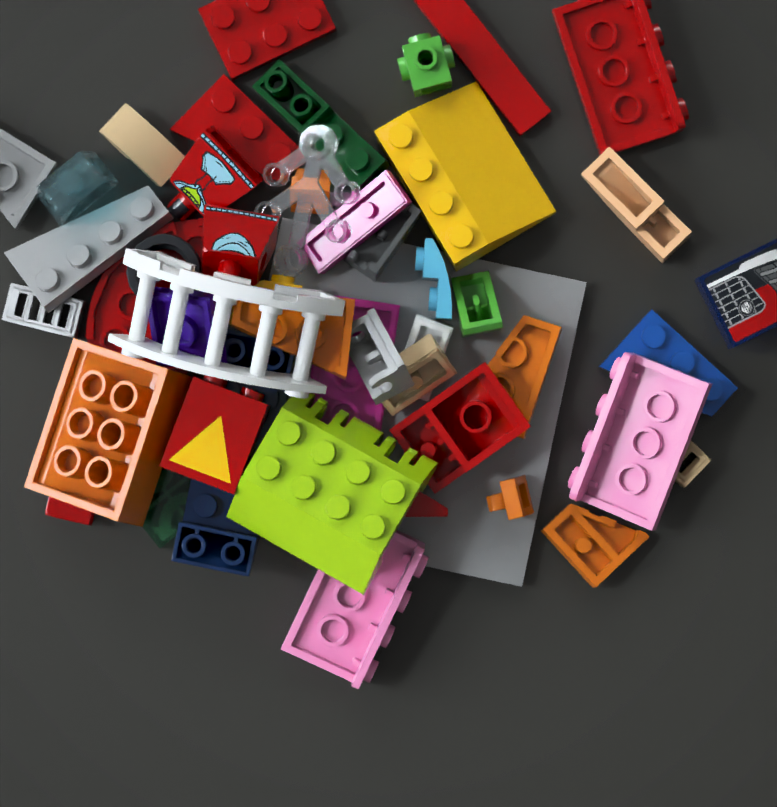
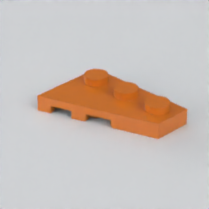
M338 297L346 301L343 316L326 315L325 321H320L311 364L346 380L355 299ZM238 300L237 305L233 306L231 327L257 338L262 311L258 310L259 304ZM283 309L282 315L277 317L271 346L295 357L297 356L305 317L301 316L302 312Z
M524 315L496 351L488 366L527 421L531 423L562 327ZM528 429L517 437L525 440Z

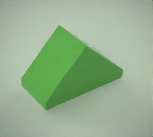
M489 271L451 278L462 338L500 331L503 328V323Z

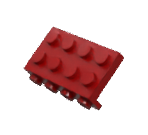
M579 0L552 10V15L599 155L608 147L615 153H619L682 132L686 128L685 121L689 120L686 103L683 97H676L672 85L677 82L674 67L670 60L664 61L660 49L661 46H664L662 31L658 23L652 24L648 10L652 9L651 0Z

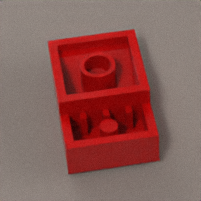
M484 362L389 429V431L404 452L408 451L409 448L418 451L413 463L414 465L422 455L438 463L435 472L428 482L429 487L436 494L529 429L531 425L488 364Z

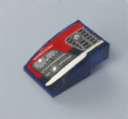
M777 239L694 279L728 349L734 348L777 326Z

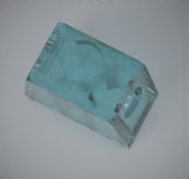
M80 151L39 183L37 186V198L57 223L62 226L73 221L116 186L119 181L95 152Z

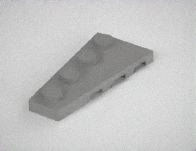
M145 186L4 252V254L41 305L50 313L124 257L126 248L134 249L137 244L153 235L174 218L149 186Z

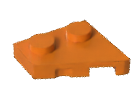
M572 503L568 504L541 530L546 538L592 588H596L649 538L646 532L616 523L617 521L598 516Z

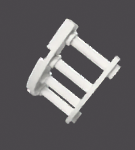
M126 248L123 264L138 270L137 277L140 278L129 335L109 333L108 336L109 342L122 348L121 353L123 355L139 359L146 357L170 366L224 380L285 390V394L296 398L306 399L309 393L326 394L327 386L310 378L309 372L320 321H325L326 315L343 316L345 300L323 290L275 284L274 290L252 286L251 279L219 271L214 272L213 276L195 272L196 265L179 260L160 251ZM161 279L171 282L170 289L173 290L163 344L145 337L156 281ZM194 289L214 294L213 300L216 301L205 358L178 350L189 294H193ZM238 300L259 304L258 310L262 311L250 368L221 362L232 305H237ZM283 309L302 312L301 316L305 317L293 374L266 371L277 317L282 315Z

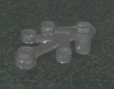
M324 125L308 127L300 137L297 150L278 163L266 165L263 170V179L266 184L281 187L288 182L292 171L306 163L301 180L270 201L258 203L254 210L255 213L263 214L264 209L269 206L272 210V215L279 216L280 219L281 213L297 202L288 244L279 247L273 257L275 269L284 276H298L308 266V255L304 250L313 207L325 226V235L329 241L344 243L350 239L352 234L351 225L346 220L339 219L319 183L322 168L335 187L334 197L339 203L348 205L356 203L360 198L361 190L357 183L348 180L335 157L338 149L337 136L332 129ZM319 138H322L325 142V147L321 152H318L315 147L316 141ZM278 168L281 176L278 181L274 182L272 171ZM349 185L352 195L346 200L342 195V191L345 186ZM337 224H340L343 228V234L340 238H336L334 235V227ZM294 253L299 258V263L296 267H292L290 264V257Z

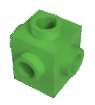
M430 33L410 37L408 39L409 44L402 45L404 57L398 58L397 62L402 81H411L414 96L419 97L452 88L449 69L456 66L450 44L442 46L440 35L431 37ZM425 60H428V61H431V62H432V63L429 64V65H422V64H421V62H423V61H425Z

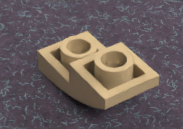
M127 103L99 130L121 154L130 159L159 187H162L172 176L185 157Z

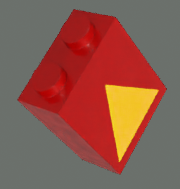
M204 375L203 379L193 376L159 466L235 494L241 476L251 460L271 405L262 402L264 394L246 387H242L241 392L237 393L225 388L227 380Z

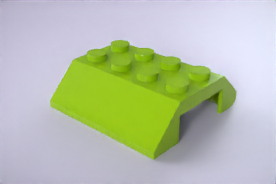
M309 393L306 399L291 396L279 411L241 476L226 517L364 595L383 562L382 555L419 491H424L438 463L422 455L417 463L412 466L418 454V451L409 448L403 454L400 461L396 463L388 458L393 453L397 442L393 437L388 436L378 447L384 432L357 417H353L345 426L350 415L342 409L329 424L320 421V418L327 411L328 401L319 398L312 406L316 397L313 393Z

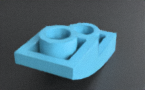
M425 238L424 247H416L415 270L423 271L422 280L438 281L437 287H430L428 311H436L435 320L451 321L452 299L446 266L434 239Z

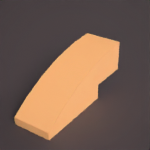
M610 147L581 173L582 177L607 206L662 264L691 236L692 231L664 204L665 201Z

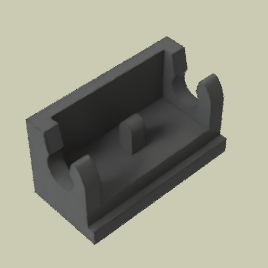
M413 204L409 207L407 206L356 249L351 250L343 260L376 282L420 220L422 210Z

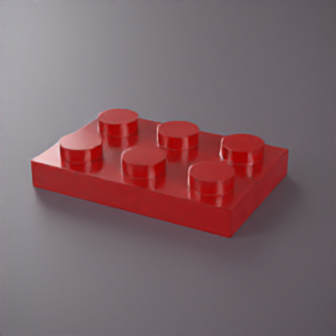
M215 0L198 8L232 81L336 31V27L323 0Z

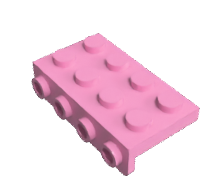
M625 352L622 357H618L614 361L609 376L613 380L608 394L602 395L597 404L596 415L599 418L594 431L590 430L583 441L582 452H585L580 467L576 466L568 481V488L571 489L569 498L575 501H583L654 531L657 529L712 384L636 353Z
M397 530L382 555L383 562L364 595L326 573L317 570L282 644L281 650L352 682L351 686L359 689L362 681L370 683L379 664V661L373 658L379 646L384 648L388 646L394 633L395 626L390 625L396 611L404 612L412 594L411 591L407 590L412 576L420 578L429 559L428 556L423 554L425 543Z

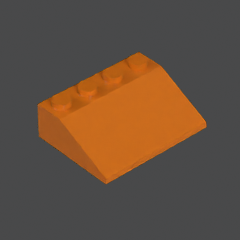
M73 338L24 487L117 522L143 527L162 467L159 465L188 392L192 377Z

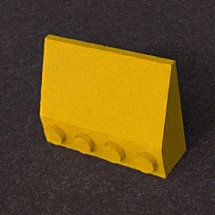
M477 81L413 108L374 131L379 146L416 207L422 210L421 215L455 272L556 213L554 206Z

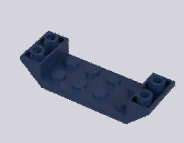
M227 329L225 348L228 364L250 368L256 338L244 332ZM271 346L266 371L293 374L295 356ZM227 380L225 388L240 393L242 387H246L264 394L262 402L271 405L252 454L253 457L279 411L288 401L289 395L285 394V390ZM191 478L183 521L178 524L171 561L247 577L250 576L260 536L226 517L235 494Z

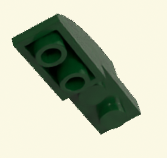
M280 59L252 86L340 175L342 174L359 191L390 166L384 157L342 120L330 105Z

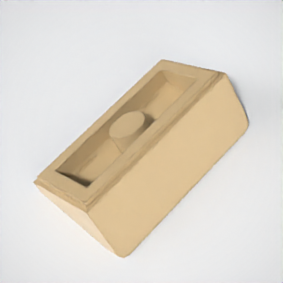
M431 334L424 336L399 353L415 385L382 402L392 416L457 374L456 369Z

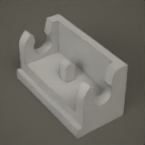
M372 308L367 311L368 314L353 321L351 336L358 331H361V333L351 338L349 355L373 401L378 405L415 384L376 310Z

